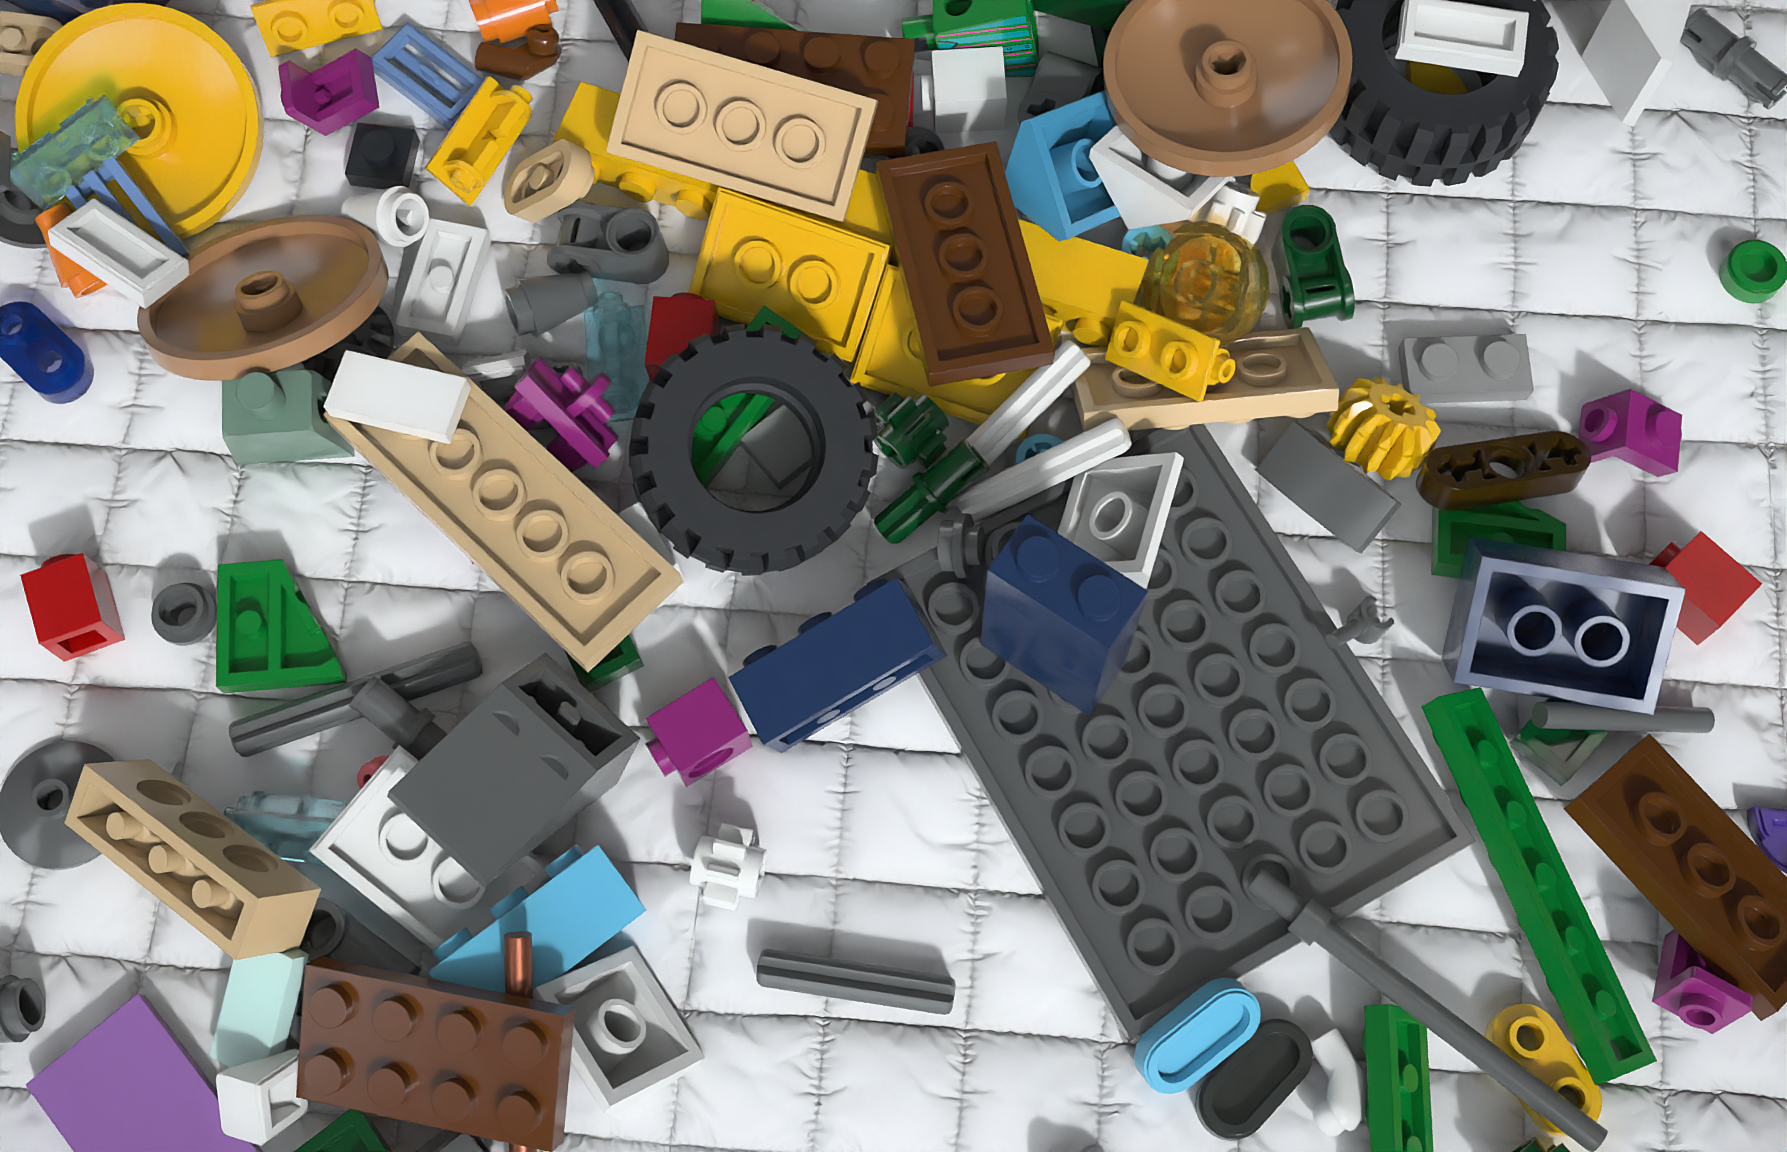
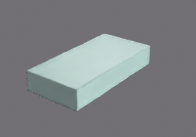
M294 949L240 960L233 959L210 1057L228 1067H233L284 1052L309 954L300 949Z

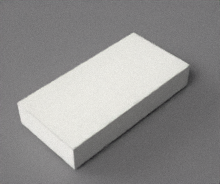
M1404 0L1401 6L1395 58L1518 77L1524 64L1529 13L1448 0Z
M95 198L48 230L52 247L144 309L190 275L187 259Z
M346 350L325 401L324 408L332 417L450 444L471 387L464 377Z

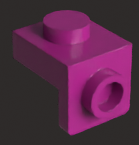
M357 48L313 72L307 71L290 60L278 66L281 84L280 97L286 114L324 136L380 108L372 58Z
M1627 389L1587 402L1582 406L1578 439L1588 447L1591 453V463L1615 456L1656 477H1661L1678 472L1680 441L1682 438V414L1632 389Z
M1675 929L1665 935L1652 998L1653 1003L1679 1016L1684 1023L1698 1029H1703L1710 1034L1716 1033L1751 1012L1753 997L1750 994L1722 980Z

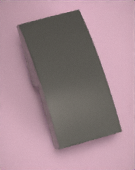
M1294 420L1255 469L1300 509L1353 550L1361 554L1402 505L1359 467L1344 460L1306 426Z

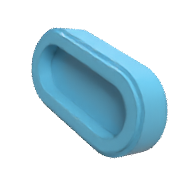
M1218 978L1206 983L1141 1036L1134 1052L1136 1069L1150 1087L1157 1092L1174 1094L1188 1089L1253 1036L1258 1028L1261 1017L1260 1005L1257 999L1241 982L1232 978Z

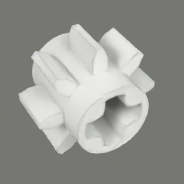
M1228 181L1189 219V221L1200 224L1195 238L1209 247L1231 254L1238 253L1242 241L1254 245L1258 240L1268 215L1265 212L1256 210L1260 195L1247 187Z
M722 823L718 838L701 835L692 861L690 884L705 887L702 896L705 904L736 911L740 896L757 898L764 878L768 850L753 846L755 835H752V829Z

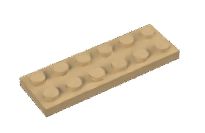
M418 331L389 356L387 360L467 379L471 390L450 444L332 417L328 412H325L323 416L336 432L578 664L589 672L683 583L680 573Z

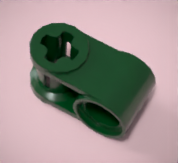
M1300 205L1292 208L1285 215L1271 249V260L1279 286L1280 305L1285 324L1289 329L1302 327L1303 321L1334 316L1339 321L1351 320L1355 310L1354 289L1350 274L1344 264L1336 225L1332 216L1323 208L1315 205ZM1294 236L1307 238L1314 244L1315 248L1304 249L1299 247L1291 238Z

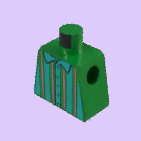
M932 0L933 14L902 18L903 38L915 39V53L933 50L1002 46L1005 77H1034L1040 62L1038 24L1032 0Z

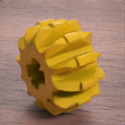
M1377 376L1371 381L1357 378L1352 386L1347 388L1343 395L1338 398V411H1330L1331 417L1326 424V427L1332 434L1329 442L1334 448L1345 452L1344 460L1355 462L1362 466L1365 474L1375 471L1383 479L1389 481L1395 476L1409 478L1415 470L1419 469L1428 454L1436 446L1435 440L1441 430L1434 421L1436 413L1433 409L1420 403V395L1408 393L1404 390L1401 383L1396 386L1390 385L1382 377Z

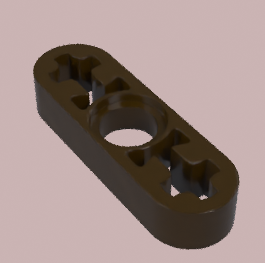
M1546 431L1439 447L1428 454L1416 478V489L1427 503L1446 511L1568 493L1578 486L1591 463V453L1580 439L1562 431ZM1489 463H1500L1511 468L1518 478H1509L1497 473L1491 468Z

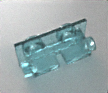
M105 94L96 100L89 96L85 99L86 104L60 123L61 128L53 134L49 131L21 153L16 151L12 154L14 161L10 164V181L43 211H46L66 196L65 192L72 184L78 186L85 180L83 176L89 171H98L105 166L102 163L104 160L110 159L113 156H119L141 139L119 116L121 114L120 111Z
M614 291L604 292L598 296V303L593 306V310L584 311L588 381L602 371L612 380L607 389L601 394L616 410L606 423L634 420L639 400L648 382H650L644 365L647 347L645 306H629L628 303L623 301L621 293Z
M255 790L251 796H240L236 808L225 807L224 815L283 860L314 863L319 866L329 867L309 850L350 802L315 798L309 815H301L305 806L303 797L270 794Z

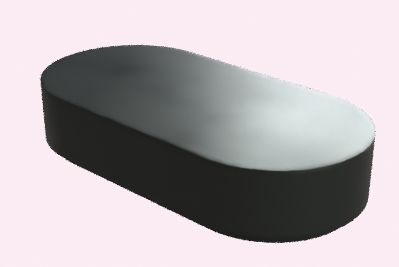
M1270 1019L1260 1023L1253 1036L1223 1060L1201 1084L1196 1095L1195 1107L1202 1126L1211 1135L1227 1141L1241 1140L1255 1133L1302 1082L1311 1069L1313 1050L1305 1032L1296 1024L1283 1019Z

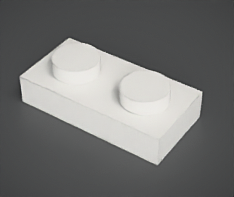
M429 218V224L423 235L394 323L400 335L412 337L419 331L428 341L458 347L492 241L487 229Z

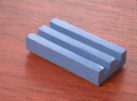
M408 22L371 57L374 73L449 131L484 81V79ZM408 43L469 91L462 95L402 48ZM393 59L448 101L453 107L451 109L389 63V61Z
M113 155L102 162L105 166L98 171L91 170L83 176L85 180L78 186L72 184L63 191L76 209L90 201L88 198L96 193L104 205L139 227L106 185L115 178L170 249L182 257L190 252L120 160Z

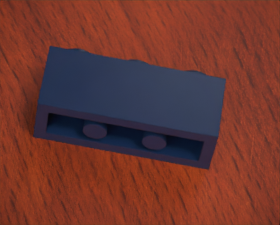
M897 577L890 582L887 579L873 581L854 594L853 599L855 602L834 615L832 612H824L808 619L798 628L799 635L780 647H777V645L762 647L743 660L744 668L728 678L764 746L783 753L948 656L909 587Z

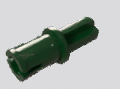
M962 439L943 459L924 474L917 472L912 476L915 483L875 517L874 524L877 530L891 544L902 542L938 510L946 514L950 510L949 503L971 483H974L983 474L987 473L990 470L989 465L974 446L971 447L966 439Z

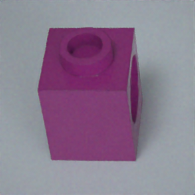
M714 677L646 718L655 736L645 743L647 749L665 777L676 771L686 787L753 747L748 730Z

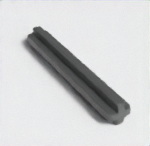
M463 642L233 721L229 725L231 743L236 753H239L241 757H249L362 718L363 716L356 710L353 711L349 704L375 674L379 675L383 682L404 699L411 701L480 677L483 673L482 662L475 646L471 642Z

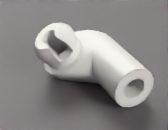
M1336 1027L1311 1042L1313 1055L1329 1079L1326 1093L1327 1098L1314 1105L1313 1118L1319 1129L1329 1136H1338L1345 1129L1354 1131L1359 1126L1364 1117L1368 1090L1365 1071Z

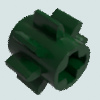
M894 392L874 411L878 417L876 425L879 429L877 430L878 437L873 441L879 450L899 468L905 469L911 463L914 464L918 461L927 469L947 450L944 445L947 436L942 432L949 426V421L940 407L923 393L917 392L912 397L908 396L904 400L897 392Z

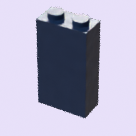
M1027 514L987 570L981 645L1090 716L1126 662L1149 591Z

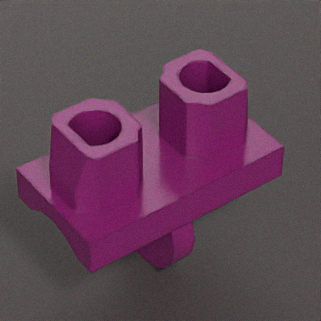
M540 356L527 367L514 386L516 391L503 408L527 432L545 418L560 433L545 449L571 473L587 463L596 469L609 457L610 453L608 451L619 437L606 423L616 410L601 396L612 381L603 371L587 381L573 366H570L560 376Z

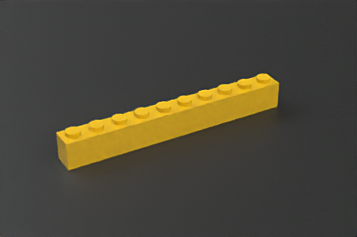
M580 81L556 132L553 143L565 139L589 151L595 171L592 185L599 182L618 188L628 197L640 202L655 200L674 206L682 214L693 219L705 220L707 217L710 218L718 187L721 186L606 152L621 94ZM859 170L845 222L764 199L893 244L876 174ZM1018 219L1044 314L1064 320L1062 331L1073 334L1078 341L1093 347L1109 345L1121 300L1137 304L1144 283L1148 259L1075 236L1067 240L1058 241L1039 225ZM893 248L889 265L899 268Z

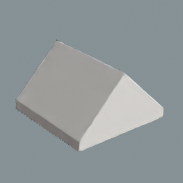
M1612 0L1581 58L1622 123L1630 126L1635 125L1672 65L1693 0Z
M1118 125L1091 148L1089 155L1128 230L1189 220L1232 178L1197 175L1167 166L1137 148L1120 130Z
M1177 452L1112 458L1075 475L1058 534L1146 589L1184 458Z
M634 946L540 985L532 991L533 999L575 1007L571 1062L603 1113L616 1120L705 1059L700 1048Z

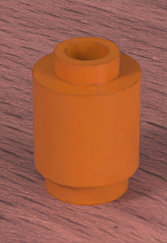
M469 0L479 30L486 43L499 39L500 43L503 44L526 36L536 25L553 26L549 14L559 11L556 0Z

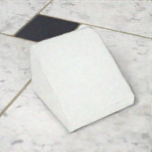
M528 350L475 359L468 361L462 367V372L491 399L512 396L516 391L514 386L527 367L532 364Z
M292 1049L230 1067L217 1074L216 1086L221 1128L226 1135L262 1146L309 1112L308 1100L296 1097L299 1050Z

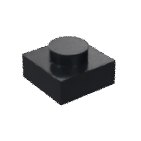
M357 122L345 170V176L350 185L374 189H387L395 186L409 188L420 144L415 129Z

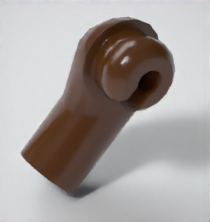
M536 25L527 34L528 42L517 49L481 42L475 55V68L481 72L510 79L528 80L557 63L562 51L561 46L558 45L559 34L557 30L549 25Z

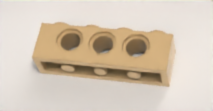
M143 759L84 764L65 820V824L234 960L299 949L321 891L319 886L152 760Z

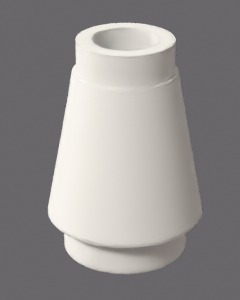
M395 186L358 196H351L346 199L341 210L342 218L361 224L377 240L395 247H405L420 239L425 234L429 224V211L426 203L419 195L404 186Z

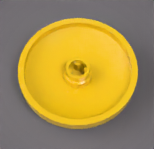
M124 3L98 8L75 18L56 31L41 46L26 69L20 84L15 107V135L20 158L27 175L36 190L51 207L68 203L72 211H76L77 209L63 191L72 184L78 186L85 180L83 178L85 174L91 170L98 171L105 166L102 162L113 155L120 160L175 233L183 240L214 225L237 204L246 192L255 175L262 153L264 118L258 90L251 74L236 52L216 32L190 15L172 8L146 3ZM114 178L106 184L139 228L165 244ZM94 193L88 198L89 200L95 198L101 203H103L96 195V193Z

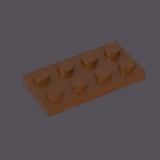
M677 22L674 41L877 100L878 106L864 154L905 157L915 57V39Z
M996 141L877 161L876 179L928 386L932 387L1053 364L1055 355L1053 342Z
M1649 733L1570 802L1564 810L1722 980L1753 997L1751 1011L1762 1021L1778 1012L1787 1002V877Z
M318 957L305 965L296 1097L553 1152L564 1140L575 1007Z

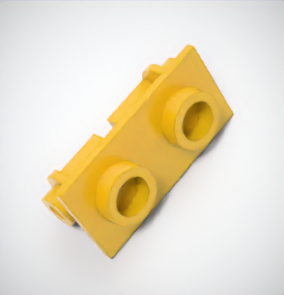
M265 0V2L250 5L270 57L383 30L374 4L376 0Z
M490 75L487 76L424 168L464 203L472 206L532 117V109L529 106L533 100L531 94L518 85H513L509 91L505 90Z
M1121 300L1105 360L1198 402H1203L1207 385H1214L1218 382L1226 383L1231 379L1235 371V361L1230 358L1229 352L1226 349L1219 347L1221 340L1127 300Z

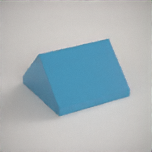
M1105 90L1022 121L1006 166L1005 175L1014 206L1058 241L1067 240L1121 216L1089 158L1091 148L1117 125L1108 107Z

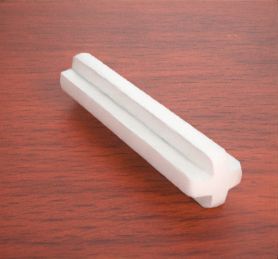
M1070 340L1065 341L1055 351L1053 364L1040 366L967 439L971 447L974 446L987 464L990 465L1089 367L1091 362L1089 357L1074 342Z
M1113 418L964 489L956 497L957 505L961 513L971 514L974 523L1126 452L1132 446L1130 435L1123 422L1119 418Z

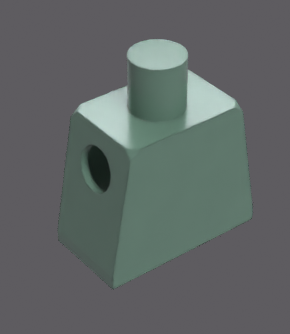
M306 369L274 371L266 374L252 372L241 379L222 380V436L234 461L237 464L354 457V448L330 426L326 418L323 422L319 415V412H327L324 404L332 382L317 372Z

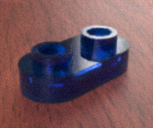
M16 301L0 307V358L40 397L50 403L66 404L83 396L93 382L94 367L89 357L38 307L31 303ZM19 324H22V327L19 331L9 335V333L14 327H16ZM62 360L58 369L53 372H47L48 367L52 366L55 361Z

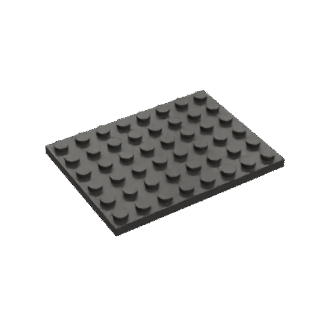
M1204 423L1192 424L1180 430L1160 428L1133 442L1126 452L1114 457L1177 452L1184 460L1146 588L1149 592L1126 662L1090 716L981 645L988 570L985 559L982 565H974L970 578H958L953 571L941 570L936 546L867 583L869 584L879 579H887L890 582L897 577L915 595L948 655L917 673L916 676L1128 1042L1144 1034L1150 1027L1206 983L1218 978L1238 980L1303 942L1287 930L1290 924L1287 920L1246 890L1262 868L1307 901L1312 896L1334 913L1331 920L1337 923L1464 850L1476 841L1348 644L1345 643L1336 649H1330L1325 644L1326 635L1337 630V627ZM1075 476L1019 502L976 526L983 527L987 542L989 536L998 527L1007 523L1022 522L1026 515L1029 514L1058 533Z

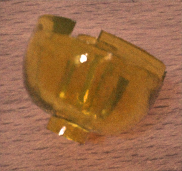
M1208 221L1182 225L1172 232L1178 236L1172 239L1165 249L1157 247L1150 257L1143 279L1144 306L1150 311L1221 340L1219 347L1231 345L1249 333L1265 312L1270 296L1268 267L1260 249L1237 230Z

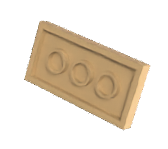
M637 30L606 152L845 222L878 101Z
M1310 327L1212 336L1221 340L1219 347L1226 349L1229 352L1230 358L1235 361V371L1228 382L1207 385L1203 402H1198L1105 360L1108 346L1081 349L1091 362L1089 367L1071 384L1083 432L1113 418H1119L1127 431L1150 428L1180 430L1192 424L1213 422L1243 424L1255 418L1276 416L1306 418L1318 412L1338 411L1339 387Z

